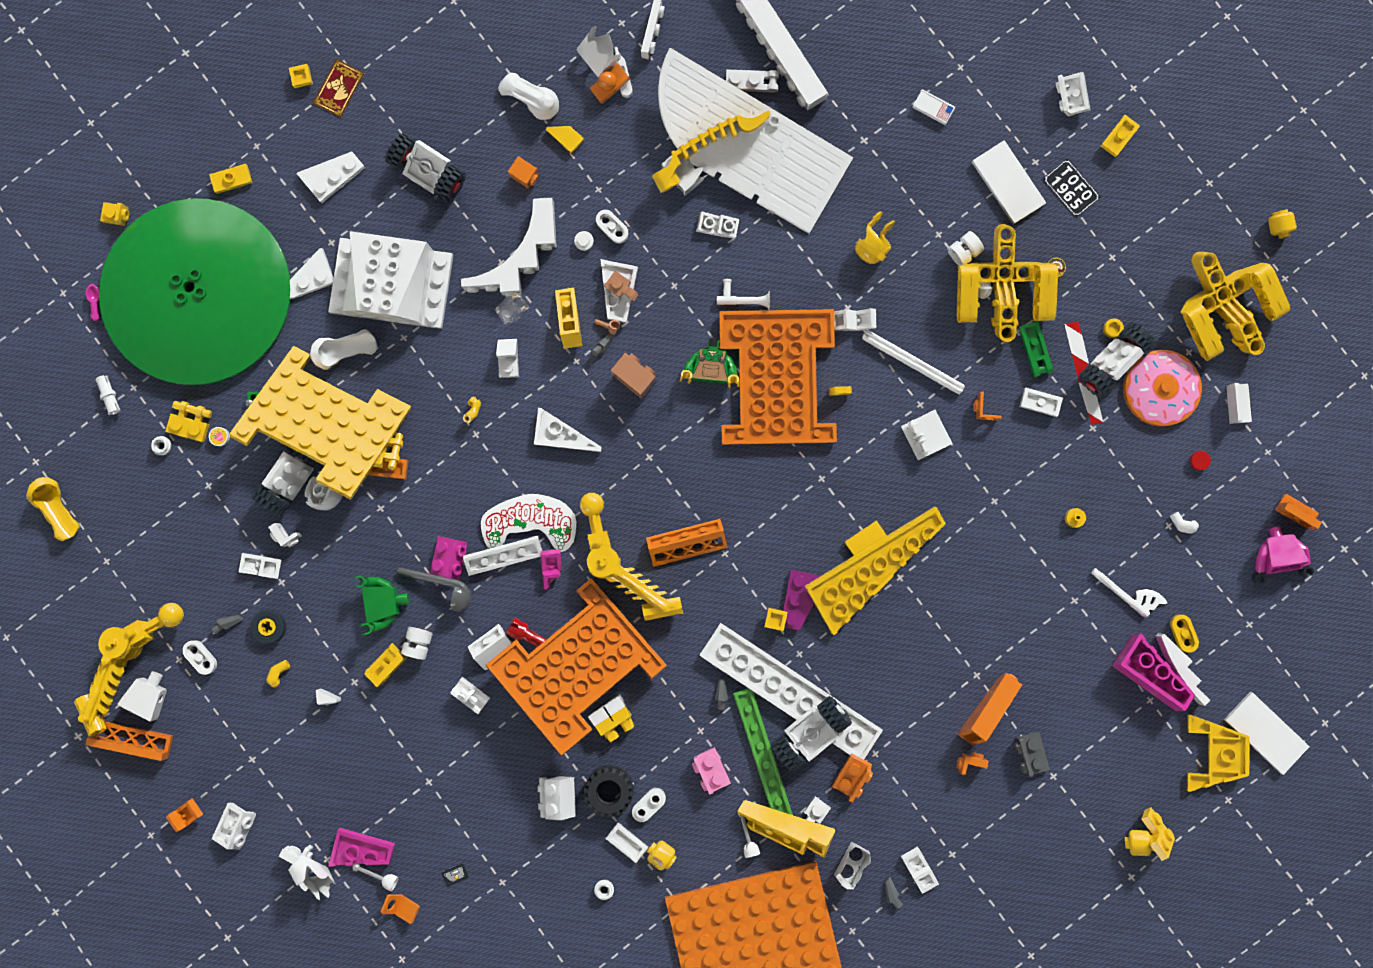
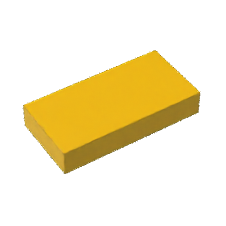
M875 521L844 543L853 556L887 535L879 523Z

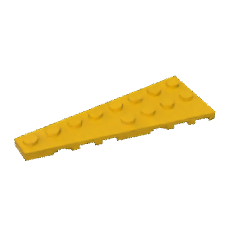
M937 507L931 508L805 586L831 634H837V631L845 623H848L858 610L864 607V604L906 564V561L914 553L916 554L920 550L919 548L946 524Z

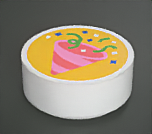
M215 427L209 433V440L213 445L221 447L229 442L230 435L225 428Z

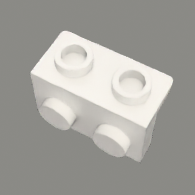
M1080 72L1066 77L1059 75V82H1056L1058 94L1061 93L1062 100H1059L1061 112L1064 111L1067 116L1089 111L1090 104L1084 73Z

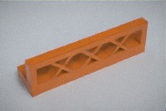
M720 519L646 538L653 567L728 548ZM720 537L722 539L721 543H711L713 539ZM694 544H703L701 548H692ZM678 548L684 549L682 553H674ZM664 553L666 555L663 558L655 559L654 554Z
M104 721L111 734L107 737H102L98 734L86 739L85 745L162 761L169 757L173 735ZM121 730H125L130 737L126 741H121L117 735ZM144 734L149 742L140 745L135 737ZM158 738L166 739L165 748L159 749L154 741Z

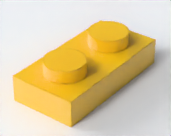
M1124 115L1101 144V147L1116 157L1140 125Z

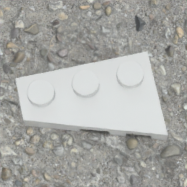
M349 152L300 171L297 175L317 199L323 203L365 169V166L353 152Z
M601 259L604 285L614 271H617L631 281L629 287L634 290L638 271L637 266ZM604 287L608 320H618L619 322L627 323L631 299L624 294L619 298Z

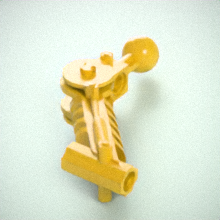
M585 494L580 500V509L584 515L589 517L592 534L588 535L591 550L587 557L589 572L593 576L605 578L609 582L619 581L622 584L616 586L617 588L627 587L630 589L625 591V594L635 593L638 596L632 599L645 600L647 604H642L645 621L683 613L680 597L665 599L661 595L667 592H655L653 589L658 588L657 585L647 586L645 584L650 582L649 579L639 580L637 577L643 575L631 574L630 571L635 570L634 568H623L620 566V558L617 552L611 548L608 531H603L600 513L603 511L604 501L599 494Z
M176 603L163 605L159 609L158 616L148 622L137 620L125 628L111 627L101 634L98 645L103 656L97 673L94 676V682L90 686V694L80 696L74 701L79 713L78 721L83 722L89 737L101 734L107 729L104 723V716L108 714L109 705L112 704L113 696L116 694L117 686H119L127 661L140 655L143 645L155 639L152 632L163 626H178L182 622L184 612Z

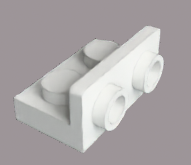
M228 803L212 839L226 849H241L253 825L256 813L246 812L234 803Z

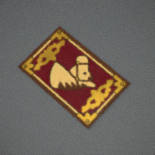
M336 58L312 104L341 118L365 73Z

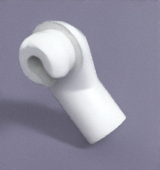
M1179 512L1170 515V518L1180 532L1191 534L1197 531L1199 525L1196 521L1183 520Z

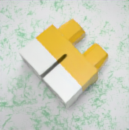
M620 695L588 716L600 735H604L610 742L619 737L614 728L620 724L625 732L634 727L631 719L632 714L627 709Z

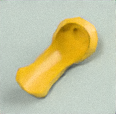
M44 477L33 481L26 493L27 500L34 507L39 508L46 520L52 525L54 538L59 541H65L73 537L79 531L80 525L63 506L58 483L51 478Z

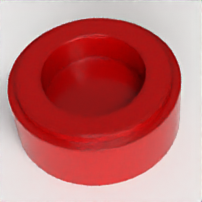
M1197 451L1190 456L1189 462L1195 470H1204L1210 466L1211 458L1207 452Z

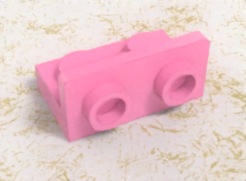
M715 747L694 756L695 762L692 763L696 774L699 772L703 780L700 783L704 792L708 790L711 795L714 791L731 784Z

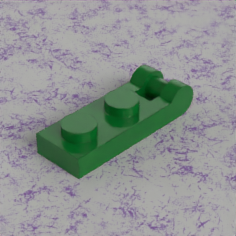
M1036 321L1018 327L1031 367L1032 376L1036 378L1040 377V374L1053 373L1052 363L1039 322ZM1042 360L1043 366L1038 367L1037 361Z

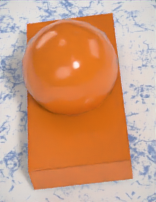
M618 63L608 72L601 73L598 81L590 89L603 104L630 80V77Z

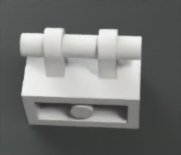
M558 776L549 779L547 777H540L538 792H540L538 810H540V816L551 820H564L575 817L574 777Z

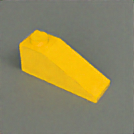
M574 288L555 290L563 348L582 346Z

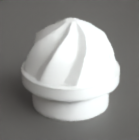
M980 282L978 297L985 299L991 294L993 289L991 282Z

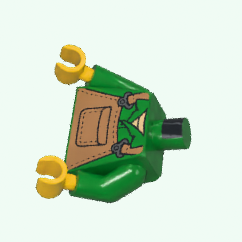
M708 339L707 349H699V352L693 353L686 362L680 376V382L683 378H687L688 384L691 383L692 379V381L728 384V388H731V383H736L737 387H739L737 368L732 358L726 355V351L719 350V340Z

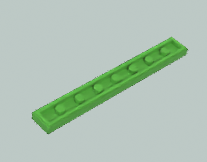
M749 688L734 692L735 701L771 809L793 815L754 693Z

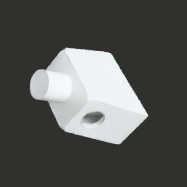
M152 671L148 679H136L117 705L148 721L157 720L167 692L165 688L158 685L163 676Z

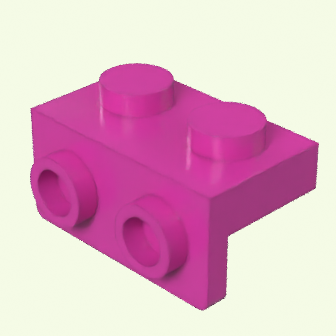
M438 536L430 574L459 580L467 542Z

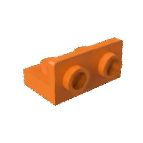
M1288 494L1283 495L1275 509L1308 530L1319 529L1322 523L1316 519L1319 514L1317 511Z
M851 753L834 780L832 787L848 795L849 801L853 803L855 798L861 796L864 783H868L873 775V772H871L872 764Z

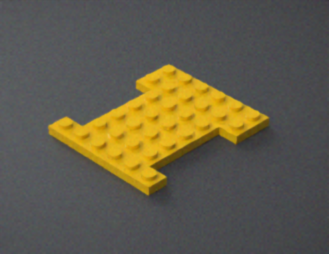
M293 346L229 434L230 438L248 446L258 431L325 465L316 478V482L351 500L410 412L411 406L378 389L369 402L365 403L303 371V368L311 359L310 354Z

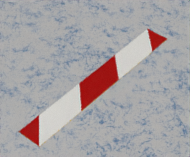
M1079 321L1065 324L1077 377L1089 365ZM1079 381L1091 425L1103 423L1096 395L1088 391L1082 385L1083 383Z

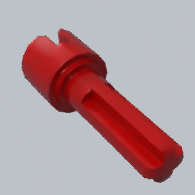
M515 617L505 633L517 641L523 639L536 647L547 640L529 630L528 624Z

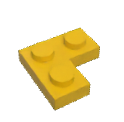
M1150 807L1144 811L1141 820L1153 834L1150 846L1161 861L1169 858L1175 839L1172 831L1163 824L1161 816Z

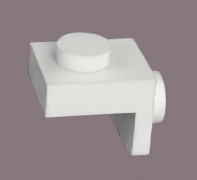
M274 523L269 526L271 530L270 536L280 546H288L290 548L299 542L298 539L302 537L300 533L296 532L288 536L280 523Z

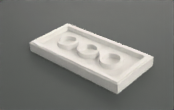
M1005 140L972 161V164L1013 225L1046 204Z
M1249 692L1224 719L1235 731L1250 736V745L1282 775L1310 747L1253 692Z

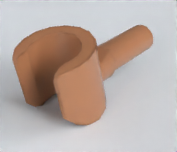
M596 319L594 322L607 328L612 335L616 334L617 329L620 328L618 320L606 323Z

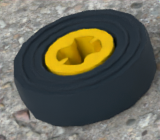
M274 610L260 611L253 617L250 624L251 635L262 644L276 643L283 637L286 630L285 619ZM268 622H270L272 630H268V632H266V627H264V624H268Z

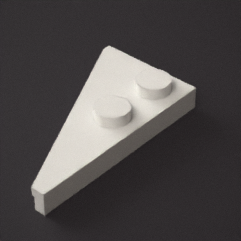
M320 248L290 279V299L333 284L334 277L324 249Z
M538 408L534 445L601 452V446L542 408Z

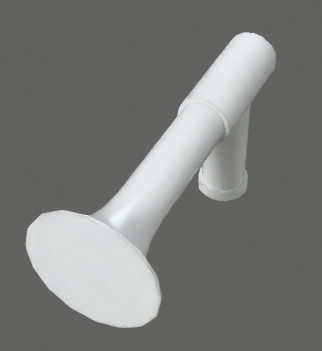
M723 280V296H717V305L758 304L766 306L770 310V291L761 297L730 296L732 280Z

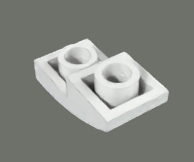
M700 212L696 231L715 236L736 238L739 219Z

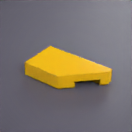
M571 126L546 128V131L571 154L584 142V138Z

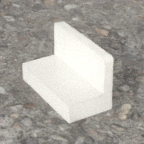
M1234 383L1226 386L1230 424L1252 422L1248 384Z
M498 624L469 645L468 649L473 659L484 670H487L486 664L512 644V642Z

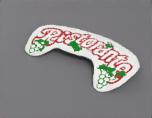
M539 494L522 495L500 503L488 510L481 520L482 535L486 546L490 549L502 546L509 533L539 529L546 534L555 549H560V552H563L572 545L576 533V518L572 510L560 500Z

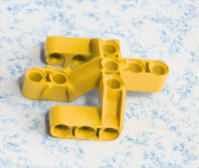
M1001 224L994 230L993 263H970L958 266L957 321L958 323L977 322L978 307H980L978 302L980 282H992L995 295L992 306H995L994 318H991L993 327H995L996 336L1004 342H1010L1016 337V328L1018 326L1017 308L1019 299H1016L1014 282L1034 281V321L1055 320L1058 267L1053 263L1015 262V230L1011 226ZM1008 229V236L1002 239V230ZM1007 248L1008 254L1001 258V250ZM1006 267V268H1007V273H1006V275L1003 276V277H1000V275H999L1000 270H1001L1002 268ZM1025 267L1026 273L1023 276H1019L1020 268ZM983 268L988 269V274L985 277L980 276ZM1009 308L1010 314L1007 317H1003V311ZM1008 327V335L1002 336V330Z
M1196 252L1191 262L1204 290L1188 299L1180 313L1183 315L1186 326L1200 355L1206 361H1209L1224 351L1220 341L1221 336L1217 334L1212 323L1214 322L1213 318L1209 316V313L1214 310L1227 322L1225 327L1231 331L1233 336L1231 340L1242 352L1253 355L1261 354L1265 348V343L1261 336L1262 333L1259 331L1253 318L1254 315L1247 311L1235 298L1253 288L1265 316L1270 321L1277 320L1290 312V304L1275 270L1267 263H1259L1237 270L1225 277L1215 254Z

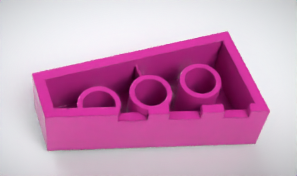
M1141 633L1132 634L1112 665L1175 711H1186L1195 696L1193 691L1172 671L1171 666L1157 654L1156 649L1149 645Z

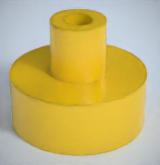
M1070 509L1065 514V522L1070 527H1081L1086 521V515L1081 509Z

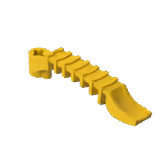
M768 110L754 118H745L740 115L733 118L729 117L726 121L717 123L715 127L708 128L706 132L698 134L696 138L690 139L687 144L681 145L678 150H673L669 166L652 175L660 193L666 192L681 183L676 170L682 165L681 159L684 158L686 161L691 158L688 153L689 149L692 150L694 155L699 153L696 145L701 143L702 148H706L709 146L706 141L708 137L712 143L718 141L715 135L717 132L720 133L722 140L726 139L728 136L725 128L727 127L732 138L738 137L735 123H737L742 132H753L770 118V111Z

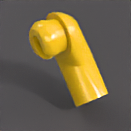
M471 397L468 401L471 409L463 415V420L466 423H470L476 418L480 410L481 401L477 400L476 397Z
M287 660L270 668L266 680L271 687H277L280 684V673L290 668Z

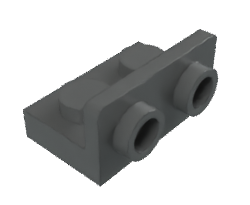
M1037 731L1015 737L1017 743H1014L1017 754L1021 756L1020 768L1022 773H1025L1028 777H1033V774L1050 770L1040 732Z

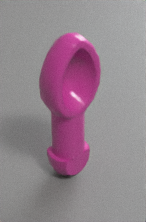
M90 284L85 292L86 299L91 307L90 317L93 321H99L101 318L98 306L100 301L99 289L96 285Z

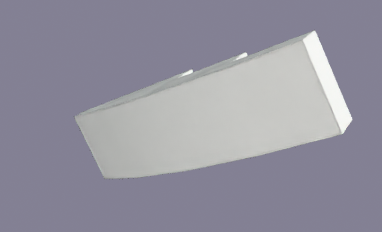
M1158 633L1156 639L1165 660L1171 666L1170 668L1195 694L1193 699L1198 704L1205 706L1210 699L1196 687L1201 680L1188 668L1193 661L1165 634Z

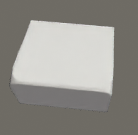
M324 689L316 690L318 705L333 704L341 701V697Z

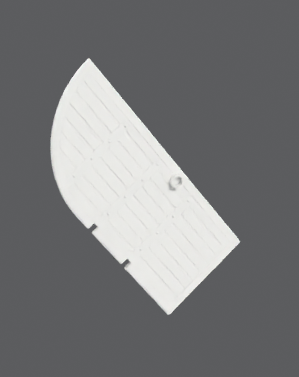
M669 48L660 72L658 101L663 124L676 148L679 149L681 145L687 144L690 139L696 138L698 134L706 132L708 128L715 127L717 123L724 122L729 117L733 118L740 115L745 118H754L769 110L770 118L753 132L744 133L735 123L738 137L732 138L727 127L725 128L728 136L726 139L722 140L720 133L717 132L715 135L718 141L712 143L708 137L706 141L709 146L703 149L701 143H698L696 146L699 153L694 155L691 149L688 150L691 157L689 162L697 168L703 167V171L712 177L715 176L716 172L721 173L719 181L749 199H752L754 194L758 195L759 198L756 203L809 234L853 157L672 48Z

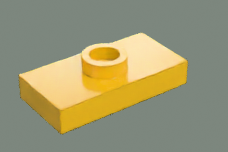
M247 164L209 174L216 194L253 183Z

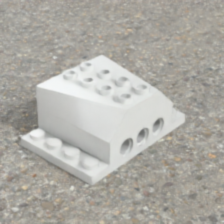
M350 231V239L340 238L328 312L442 329L453 254L433 251L428 243L423 241Z

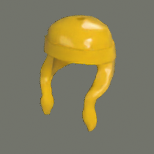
M881 211L868 223L866 238L863 240L859 238L855 245L857 255L869 264H875L879 261L883 262L891 249L885 234L893 227L895 221H891L884 226L880 233V238L872 229V226L881 218L883 213Z

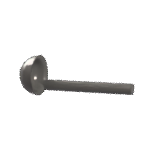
M400 567L397 569V575L455 587L451 597V608L453 611H462L471 602V591L459 580Z

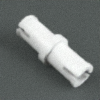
M108 376L97 377L95 381L101 393L100 398L104 400L108 415L119 413L121 410L115 398L116 392L112 390Z

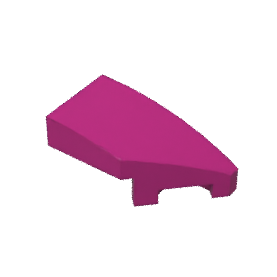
M560 549L540 551L544 590L550 587L549 584L555 578L558 579L561 576Z

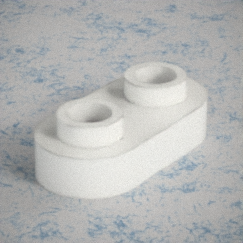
M602 210L597 214L596 223L598 227L613 242L620 244L627 240L629 235L627 227L611 211ZM608 218L609 222L604 224L602 222L603 219ZM618 231L623 233L621 237L616 236Z
M189 641L184 645L183 655L200 674L206 675L215 671L217 661L200 641ZM194 646L197 648L196 654L192 650ZM206 661L210 663L209 668L205 666Z
M660 788L650 789L633 806L632 815L634 819L639 822H645L665 803L666 796L664 791ZM657 795L659 797V801L654 802L652 800V797ZM644 809L645 814L639 815L638 810Z

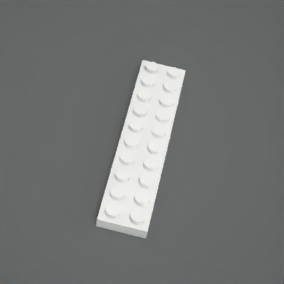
M722 623L719 624L700 653L701 657L796 720L813 706L817 707L828 696H831ZM835 699L849 715L852 724L843 732L838 733L840 737L832 743L849 755L852 753L864 760L883 730Z

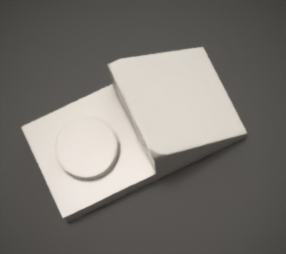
M517 339L498 340L496 356L498 357L499 377H519Z

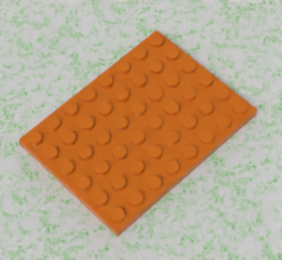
M816 861L665 897L681 968H842Z

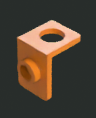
M979 392L977 400H974L973 410L976 411V419L1000 420L1002 416L983 415L984 392Z
M388 894L380 913L395 914L409 924H413L420 906L402 894ZM394 899L393 906L388 909V904Z

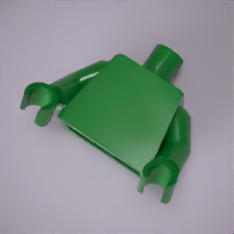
M353 577L360 579V584L353 586L362 587L367 623L360 625L359 628L364 626L367 628V632L361 634L362 636L387 628L396 620V615L400 614V606L410 604L409 594H398L397 587H392L391 582L380 577Z

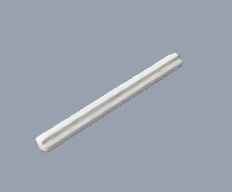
M865 331L862 337L864 341L953 392L960 394L963 391L964 384L873 332Z

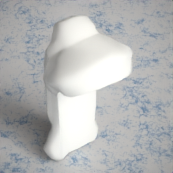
M509 73L499 84L498 90L501 95H509L527 104L528 109L540 120L551 119L559 111V100L552 90L533 85L520 78L516 73Z
M364 329L356 334L339 339H317L311 346L310 357L316 366L328 370L343 358L357 354L372 355L378 347L372 333Z

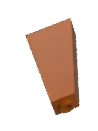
M1007 673L999 676L962 726L958 735L972 746L986 742L1021 688L1022 684L1018 682V679L1014 675Z

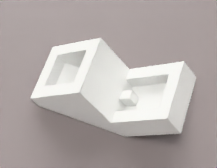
M870 308L859 311L845 309L834 312V331H862L876 328V309Z

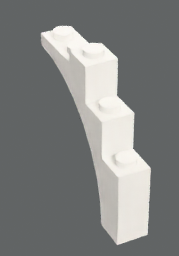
M533 199L530 226L523 242L515 253L490 272L476 277L461 279L462 288L469 293L478 292V289H486V291L492 292L500 288L501 294L505 295L506 298L517 297V294H521L520 272H523V274H533L534 271H539L538 248L547 251L552 250V247H557L553 199Z

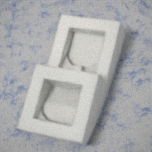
M242 553L239 572L278 579L281 560Z
M918 847L901 856L922 894L939 885Z

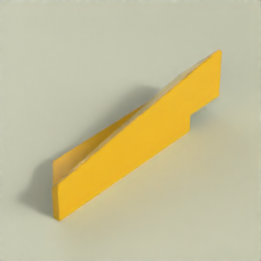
M747 800L743 801L737 812L739 815L747 818V826L750 830L804 855L808 848L818 855L825 857L835 834V829Z

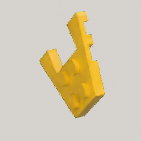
M1187 714L1188 733L1208 734V773H1187L1186 790L1191 792L1199 788H1206L1214 784L1249 776L1250 736Z

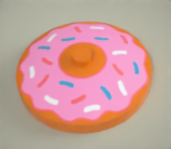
M1156 350L1149 352L1145 357H1140L1128 369L1124 378L1123 393L1127 406L1138 419L1153 426H1170L1184 421L1195 411L1200 402L1202 384L1196 367L1185 356L1170 350Z

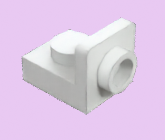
M309 845L306 847L303 853L295 846H287L282 849L279 857L292 864L301 855L311 859L313 853H311L313 846Z

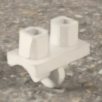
M463 677L450 692L477 714H479L490 699V697Z

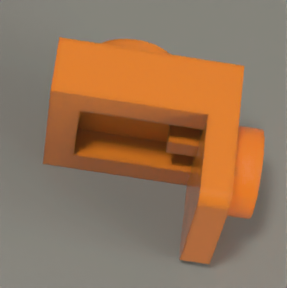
M972 752V755L962 753V756L957 760L956 767L959 769L958 772L960 774L966 775L968 764L987 769L989 761L983 758L984 755Z
M192 798L177 810L168 814L166 818L175 832H178L202 816L203 813Z

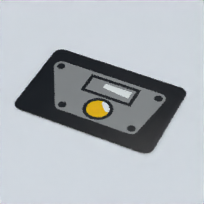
M464 864L442 872L447 886L468 878Z

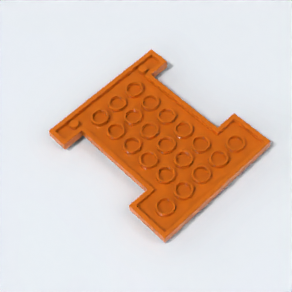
M834 309L720 311V350H739L740 425H721L722 445L837 443L836 423H817L816 349L835 348Z
M592 579L576 590L588 606L540 646L528 654L521 644L515 640L486 664L490 672L561 756L592 731V728L580 715L638 665L641 666L651 679L667 666Z

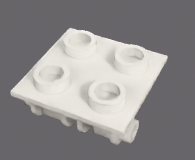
M936 410L901 426L917 460L952 444Z

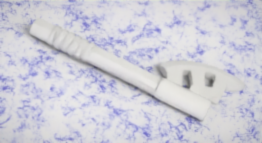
M1096 568L1091 572L1099 581L1115 592L1144 618L1150 614L1149 610H1155L1159 604H1167L1163 596L1147 589L1136 591V599L1134 600ZM1146 596L1145 603L1141 605L1143 597ZM1152 597H1154V602L1150 604Z

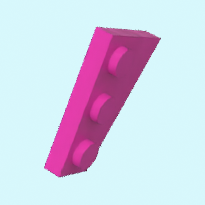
M339 828L329 866L389 864L392 859L395 843Z

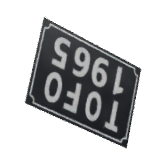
M1068 158L1043 178L1044 182L1076 218L1101 198Z

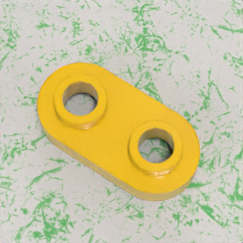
M1175 615L1172 617L1170 628L1178 648L1183 652H1194L1199 646V640L1190 618L1185 615ZM1178 621L1182 622V626L1180 628L1177 626ZM1185 639L1189 640V644L1187 646H1185L1184 644Z

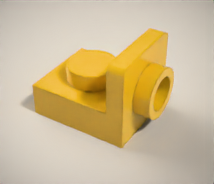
M103 202L100 221L125 226L126 221L129 219V208L122 203L111 204Z

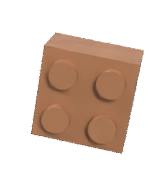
M624 353L611 369V373L617 380L643 399L656 383L655 372L647 365L645 367L640 365V360L632 353L630 355Z

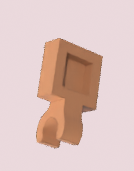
M614 271L604 285L606 289L619 298L624 294L632 301H635L638 297L637 292L629 287L631 281L617 271Z

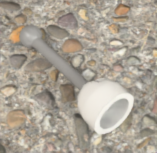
M738 814L741 818L747 844L744 846L745 858L759 855V847L750 840L744 816Z
M354 864L352 867L354 871H361L381 880L383 887L391 892L398 882V877L393 874L382 877L360 867L359 864Z

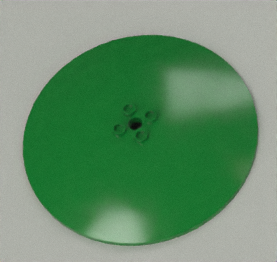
M183 199L148 211L128 226L112 246L102 270L99 288L100 309L111 340L124 357L137 368L155 378L170 383L206 385L224 381L244 372L258 362L273 346L288 316L291 302V278L287 261L278 242L255 217L225 202L211 199ZM189 283H194L195 285L192 292H186V286Z

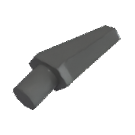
M609 333L597 342L591 354L596 357L598 354L604 353L615 337V334Z
M239 615L218 618L216 620L217 624L212 628V631L218 634L223 628L227 630L244 618Z
M719 678L715 697V700L718 701L719 710L725 709V701L728 700L724 678Z
M888 876L884 881L887 903H892L896 909H899L903 904L898 899L899 893L890 876Z

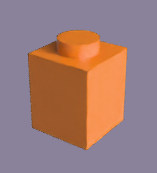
M519 156L508 170L511 178L528 189L531 185L534 186L539 179L538 169Z

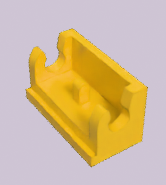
M392 643L364 674L376 687H379L408 657L401 654V651Z

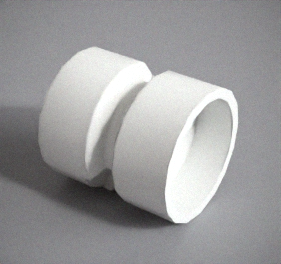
M969 231L960 238V242L956 241L947 249L957 265H965L972 260L971 257H977L982 253L984 246L980 239L973 232Z
M408 627L406 633L407 642L403 644L401 654L425 660L428 652L426 645L430 644L433 633L419 628Z

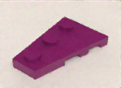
M790 570L783 611L788 612L784 628L800 630L814 605L805 586L819 578L820 575Z

